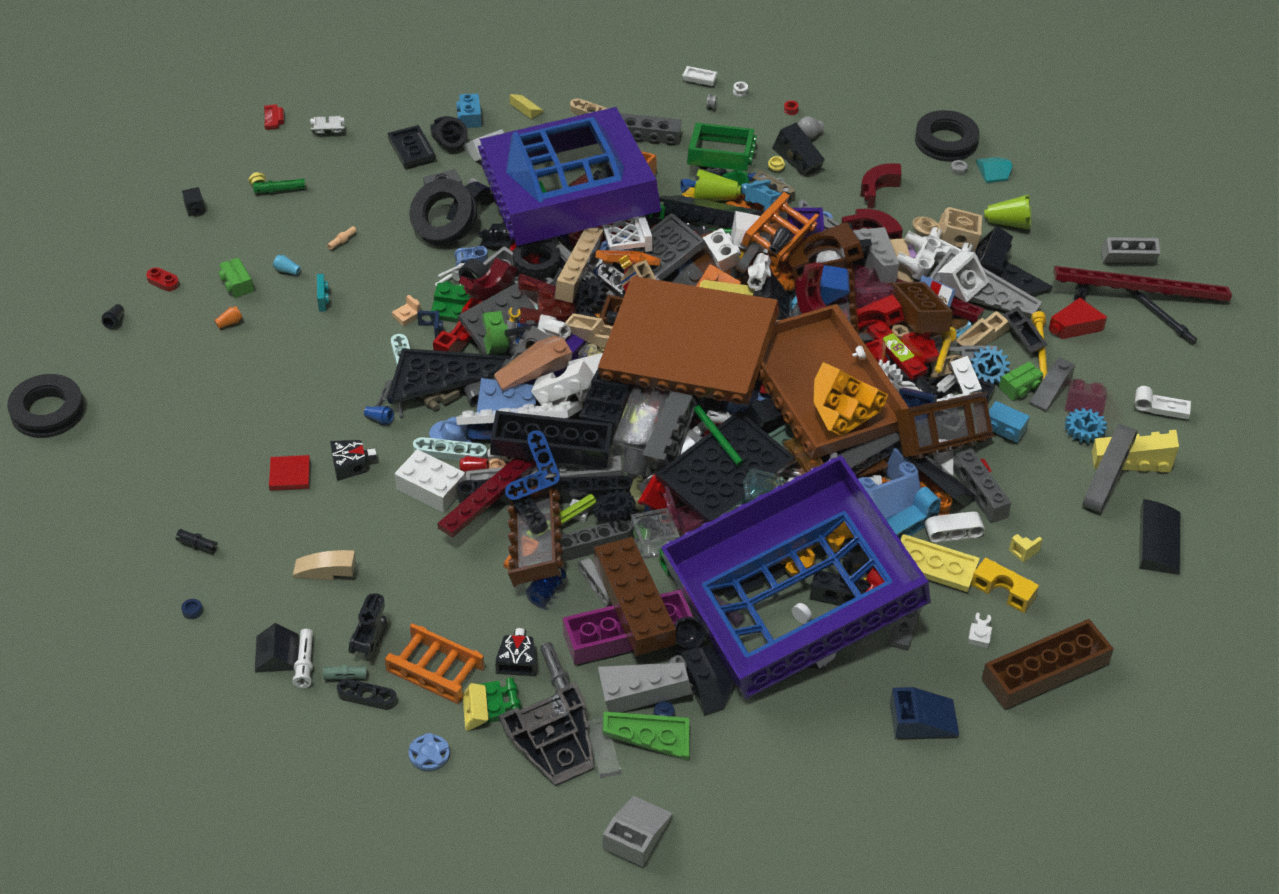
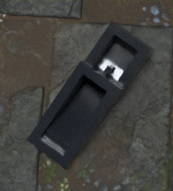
M1019 306L1003 314V317L1009 321V330L1029 353L1033 354L1047 346L1046 341L1028 316L1024 315Z

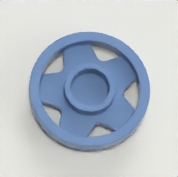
M426 733L416 738L409 747L411 763L416 768L424 771L441 768L446 764L450 755L447 741L432 733ZM446 751L444 758H442L441 753ZM412 753L418 755L416 760L414 759ZM427 762L433 763V765H425V764H426Z

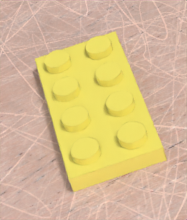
M905 534L902 535L900 541L928 580L968 592L973 573L977 569L980 558Z

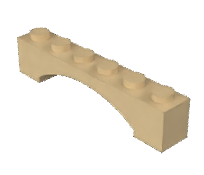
M593 227L582 232L557 279L555 299L570 303L574 301L587 264L593 255L596 256V250L599 249L602 243L604 229Z

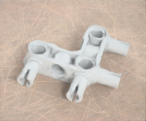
M933 227L930 235L927 237H921L908 231L904 241L918 247V253L916 258H912L899 252L897 259L899 264L909 268L913 278L920 280L922 275H928L934 262L940 263L949 249L957 253L972 252L973 246L970 244L968 248L969 243H964L962 249H959L939 239L942 230L939 229L936 232L937 227Z

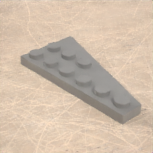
M949 249L930 277L943 284L938 271L958 253ZM983 268L989 282L969 301L1008 312L1019 306L1024 315L1030 318L1034 312H1037L1042 304L1040 300Z

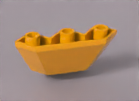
M824 362L814 379V404L827 429L840 436L845 435L880 413L888 397V394L861 382L842 370Z

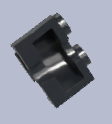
M919 376L913 382L922 392L937 395V399L955 393L951 388L946 392H938L937 384L942 380L940 378L929 379L926 376Z

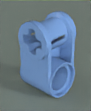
M477 246L457 249L454 254L455 259H457L455 266L462 262L465 264L471 259L484 263L488 259L487 248Z

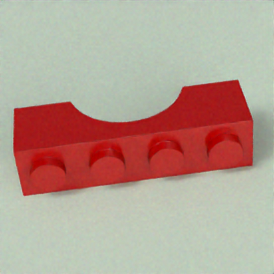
M893 294L857 309L859 330L864 326L883 321L889 327L904 320L902 306ZM850 312L845 314L847 318L849 315L851 316Z
M472 297L462 308L461 313L483 301ZM458 321L456 327L450 333L442 331L433 341V350L460 352L472 337L461 322Z

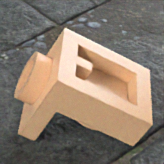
M408 295L406 296V304L394 310L392 317L404 327L418 319L417 311H420L421 305L417 299Z

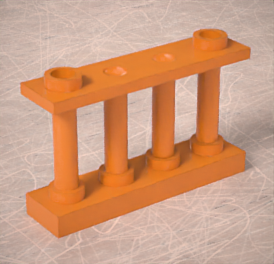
M785 192L745 232L741 242L746 247L751 242H757L770 251L771 243L762 238L760 233L767 232L774 237L776 230L769 226L771 221L788 228L795 236L778 254H774L777 256L774 263L775 267L781 262L784 263L788 259L789 253L810 231L813 232L818 225L816 221L819 215L815 214L810 220L788 206L787 201L790 195ZM786 212L805 226L799 230L780 217L779 213Z
M412 623L410 625L412 640L400 656H395L391 653L385 658L386 671L459 704L463 699L462 682L473 667L481 671L484 670V656L476 650L472 651L428 631L423 626H417ZM419 643L430 647L418 664L406 661ZM437 651L448 655L436 672L432 673L424 669ZM455 659L466 663L453 681L443 678V675Z

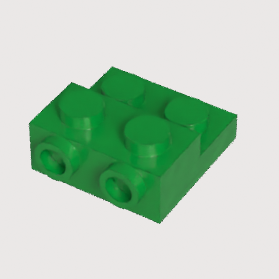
M449 281L437 283L431 311H439L440 320L458 323V316L461 314L462 308L472 296L465 292L462 284L460 286L453 285Z

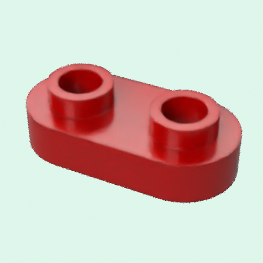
M154 267L146 273L148 283L164 291H174L179 287L178 277L161 268Z

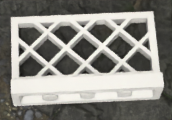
M645 215L614 222L613 225H602L609 250L644 247L645 252L652 251V235Z

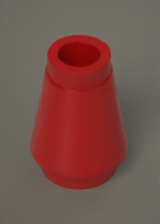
M465 456L460 459V470L465 472V474L466 471L489 469L490 467L488 458Z

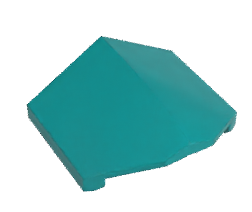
M1000 157L976 159V164L986 183L1008 181L1012 169V162L1009 159Z

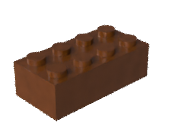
M891 282L889 296L893 294L902 306L904 321L915 333L933 332L940 334L942 332H949L953 311L925 282Z

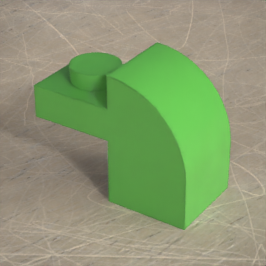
M501 311L483 313L482 319L486 330L483 341L487 354H505L509 346V337L505 336V330L508 329V326L504 324Z

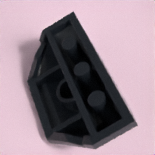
M700 645L697 648H683L682 646L674 648V655H679L685 660L689 682L693 685L694 696L704 716L724 710L734 688L735 681L716 649L706 645Z

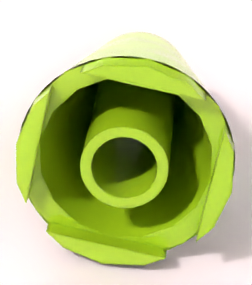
M698 170L697 176H699V180L695 184L694 198L717 202L737 199V196L741 195V186H738L739 183L737 181L705 170Z
M1030 195L988 205V209L984 210L985 219H988V223L1031 229Z

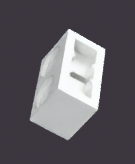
M721 228L703 237L707 251L721 271L724 272L738 265L741 252L737 245L734 246L732 244L733 240L729 233L726 234Z

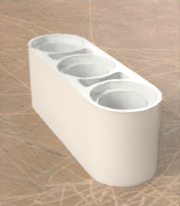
M978 512L933 516L925 521L929 539L934 543L977 538L985 533V528Z

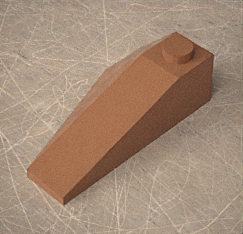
M554 335L536 342L496 372L494 377L503 391L566 368L568 361H571L572 351L564 338Z

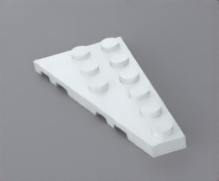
M565 401L558 404H553L552 402L542 403L540 406L524 404L523 407L513 409L502 408L497 411L569 418L583 409L582 401ZM485 409L474 413L473 410L463 411L462 415L456 417L457 425L494 423L496 410Z

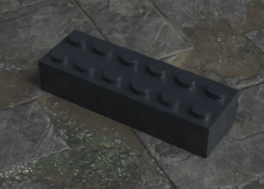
M496 410L490 440V455L535 460L527 438L532 431L537 430L545 435L555 462L607 468L612 433L611 423ZM534 434L531 442L536 443L538 448H534L535 453L540 449H546V445L542 447L540 445L542 437ZM542 452L538 456L540 461H549L550 459L549 454L546 452Z

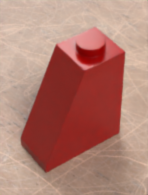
M1079 298L1051 317L1048 330L1061 339L1101 332L1105 328L1107 316Z

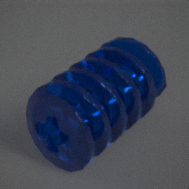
M561 568V577L556 575L532 581L526 589V596L529 601L537 607L545 608L547 602L551 600V596L555 594L559 585L563 583V579L566 578L565 570Z

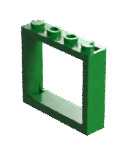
M695 123L688 147L687 165L747 171L748 165H752L757 140V135H754L755 129ZM700 140L746 145L744 153L698 148Z

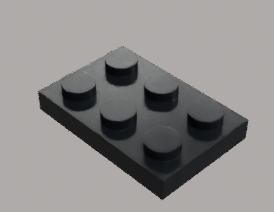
M419 125L387 133L388 139L404 168L436 160V154Z

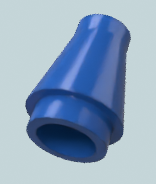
M367 406L364 410V416L385 425L392 422L394 411L389 406Z

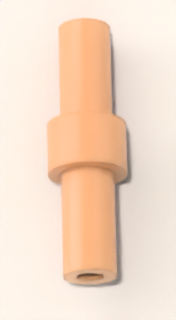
M352 226L347 231L336 235V238L327 244L328 249L332 250L339 244L348 241V238L357 232L356 228Z

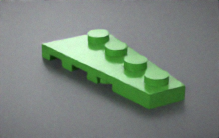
M618 712L603 713L602 735L688 761L689 718Z

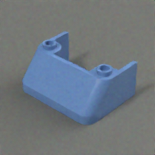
M896 448L893 449L887 463L889 467L886 475L891 481L877 485L868 477L858 479L886 520L913 505L914 497L921 489L917 468L906 457H903V454Z

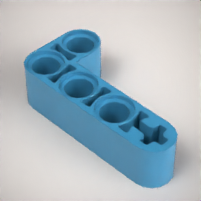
M923 487L916 493L913 505L887 519V522L900 540L903 534L912 536L925 528V521L928 518L938 516L941 500L928 487Z

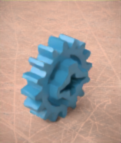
M989 345L986 346L985 350L980 347L979 353L974 352V358L970 359L977 378L990 383L996 381L997 384H1000V378L1009 373L1010 370L1007 368L1010 362L1005 361L1008 355L1003 356L1002 349L999 352L996 351V346L993 347V350L990 349ZM990 360H992L991 368L988 371V363L990 362Z
M1082 408L1081 411L1075 409L1074 413L1069 412V415L1066 417L1065 430H1068V435H1073V440L1078 438L1080 443L1086 440L1087 444H1089L1090 440L1094 442L1096 438H1103V435L1106 433L1107 422L1104 421V416H1098V411L1093 413L1092 409H1089V411H1086L1085 408Z

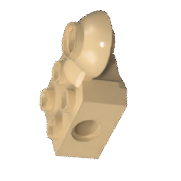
M948 207L942 213L939 223L928 217H917L913 220V228L916 235L927 237L930 235L931 229L937 227L936 232L939 229L942 230L939 239L958 248H962L964 243H969L968 248L971 244L973 246L972 251L975 252L981 237L982 215Z

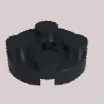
M451 116L439 117L434 120V124L430 125L431 136L434 139L435 130L439 122ZM449 124L442 129V137L445 141H459L461 133L456 126Z

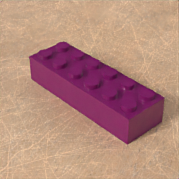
M681 589L660 594L673 624L679 618L693 617ZM613 606L563 617V635L574 665L633 651Z

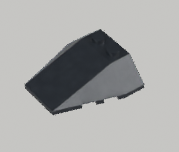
M576 682L556 690L553 696L521 710L517 707L498 715L507 737L554 786L594 768L585 700Z

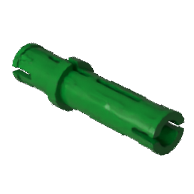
M304 178L283 181L268 180V182L253 183L254 194L267 192L272 194L277 191L306 189Z

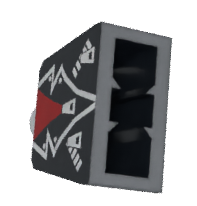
M361 440L330 441L337 481L366 473V462L377 460L375 448L364 450Z
M517 628L514 630V635H505L503 637L495 660L496 674L536 677L534 638L526 636L527 632L525 629Z

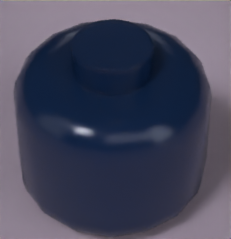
M662 701L655 705L653 715L675 717V708L671 703Z

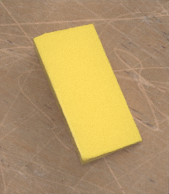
M510 95V104L530 119L543 113L540 107L523 95Z
M471 683L463 694L464 720L467 731L488 721L486 687L484 685Z

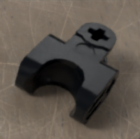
M372 593L366 597L358 615L359 623L349 642V653H365V657L371 658L375 648L380 644L387 628V618L382 615L385 601L381 594Z

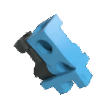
M768 179L756 180L750 184L744 183L741 186V194L745 195V201L764 205V211L783 193L777 191V185L771 184V180ZM783 191L790 195L787 203L789 204L791 202L792 195L789 192Z

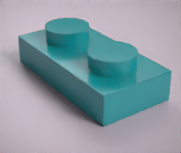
M317 274L319 312L326 311V304H329V293H326L329 291V283L325 281L324 274Z

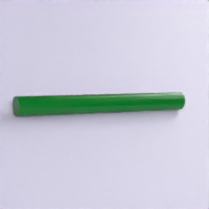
M699 405L696 406L694 412L734 463L740 466L743 463L741 457Z

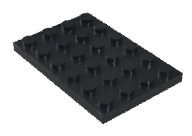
M740 410L717 426L743 460L740 466L734 463L710 432L656 473L655 478L705 522H711L722 514L736 509L795 462V457Z

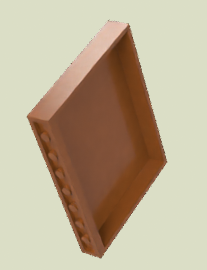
M632 276L598 365L600 378L606 381H619L624 384H635L645 388L652 387L662 391L669 390L695 395L700 398L708 397L717 401L724 400L735 404L748 405L779 313L778 300Z
M838 304L775 322L757 379L761 381L766 393L770 395L775 407L780 410L785 422L789 424L794 436L798 438L803 446V450L809 455L811 460L899 431L895 410L908 409L909 407ZM859 345L864 349L866 354L865 360H859L858 356L854 358L852 354L856 353L855 349ZM823 362L888 394L886 403L880 413L843 436L827 429L814 404V379Z

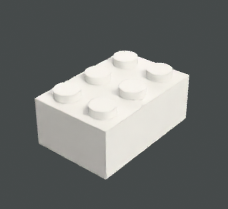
M418 449L394 473L397 490L443 513L458 498V484L466 480L465 472Z

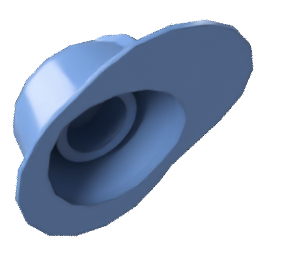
M456 417L437 422L431 427L429 432L430 437L435 439L472 442L474 438L469 437L467 434L468 424L457 425Z

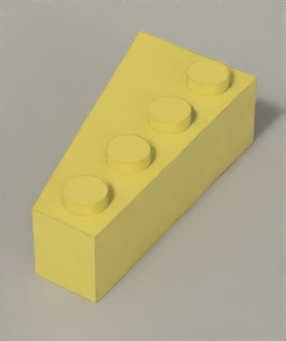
M1169 430L1167 434L1151 432L1149 436H1139L1137 434L1122 470L1171 472L1179 448L1176 430ZM1112 437L1095 439L1092 449L1094 468H1098Z

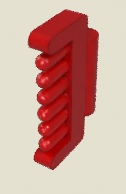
M277 104L264 106L265 130L278 129L279 124H284V109L282 107L278 108Z

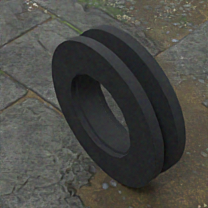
M950 110L933 111L924 115L918 121L915 143L918 149L930 158L946 162L964 160L970 157L977 149L979 128L970 117L962 113ZM939 130H949L959 134L962 138L957 141H943L933 136L932 133Z
M446 178L437 179L423 186L414 196L409 211L410 222L414 230L426 242L437 246L451 245L464 238L472 229L477 217V205L472 194L460 182ZM441 199H455L458 202V211L455 218L445 226H432L428 221L431 207Z
M42 374L23 381L13 389L7 402L13 426L20 433L34 438L54 437L67 432L80 421L84 412V402L79 386L72 379L58 374ZM44 397H58L65 401L61 408L46 415H36L27 411L33 402Z

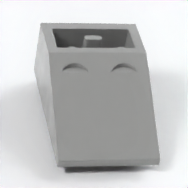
M633 796L612 818L603 833V849L643 867L672 818L673 813Z

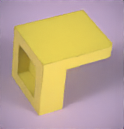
M1017 534L1012 537L1009 551L1022 562H1025L1040 551L1043 539L1038 537L1031 541L1027 537L1022 538Z

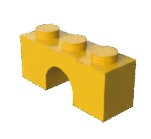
M986 557L973 573L971 586L988 595L994 588L1001 587L1009 592L1007 605L1023 613L1027 611L1035 600L1039 585Z

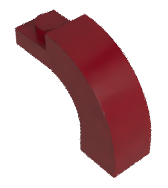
M887 163L877 165L864 174L860 197H864V201H867V208L874 209L876 191L878 189L900 187L901 164Z
M856 209L855 215L842 217L841 224L845 222L851 223L853 231L863 228L885 227L890 240L902 239L903 229L899 222L882 211Z
M495 258L484 276L476 280L461 276L459 283L464 286L463 289L467 294L476 300L485 301L503 291L510 284L518 269L506 261Z
M820 262L806 264L802 277H798L796 280V297L801 314L827 307L820 294V281L824 265Z

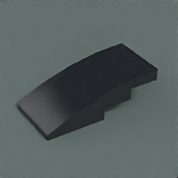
M597 369L591 380V388L585 397V406L579 415V420L611 423L612 428L616 429L627 406L634 384H624L613 380L606 381L600 378Z

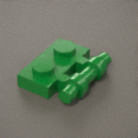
M507 678L505 687H500L499 681L480 683V685L486 687L488 721L485 723L500 721L498 715L517 707L519 710L521 709V701L517 697L518 686L515 684L514 678ZM509 696L510 701L504 703L503 697Z

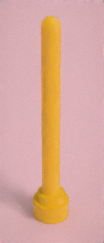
M1037 311L1031 315V320L1044 339L1043 326L1046 323V314ZM1045 347L1038 350L1040 371L1043 372V379L1047 374Z
M950 327L949 332H942L943 344L935 367L936 373L942 372L950 343L956 339L957 331L953 327Z

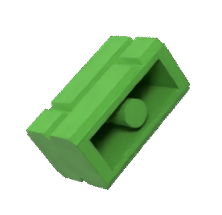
M240 258L220 263L218 275L221 282L225 281L224 285L228 293L231 292L233 297L237 298L254 291L253 281Z
M1029 361L1003 375L1000 379L999 389L1004 394H1007L1012 401L1019 397L1024 398L1031 390L1038 389L1043 379V372L1035 368V365Z

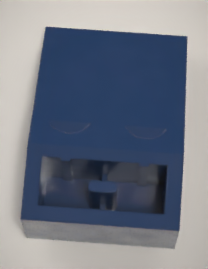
M915 687L892 688L890 708L895 738L959 736L953 699Z

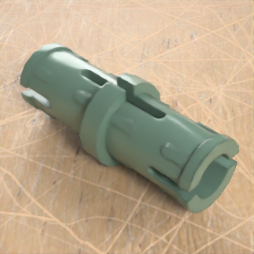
M343 664V667L323 666V680L366 679V666H347V664Z

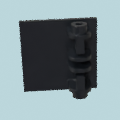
M492 224L490 229L479 231V238H482L479 246L507 247L511 246L514 241L510 239L506 224Z

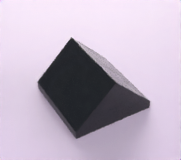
M277 623L272 624L257 635L255 673L294 670V664L298 660L299 635Z

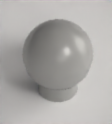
M807 116L798 122L799 127L809 139L816 137L824 131L823 122L817 121L813 117Z

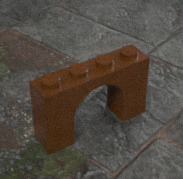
M847 222L803 238L789 253L790 255L785 264L795 281L798 277H802L804 266L810 264V257L816 253L826 250L837 251L843 256L846 263L864 257L861 243Z

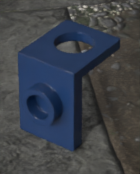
M417 311L418 325L434 326L436 339L440 331H443V320H440L439 311ZM427 315L430 316L432 320L424 321L422 317Z

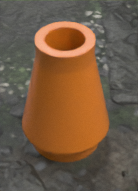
M230 306L214 322L221 329L239 323V320L243 319L236 306Z

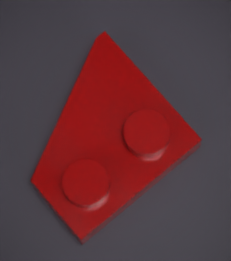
M931 332L904 334L901 341L923 364L937 361L939 353L935 348L934 340L930 339Z
M653 475L638 500V504L650 507V510L658 511L659 514L667 512L668 516H672L679 500L655 478L656 475Z

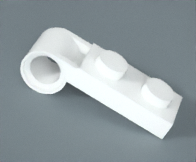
M1148 386L1138 387L1135 393V407L1140 411L1189 419L1191 401L1153 395V390Z

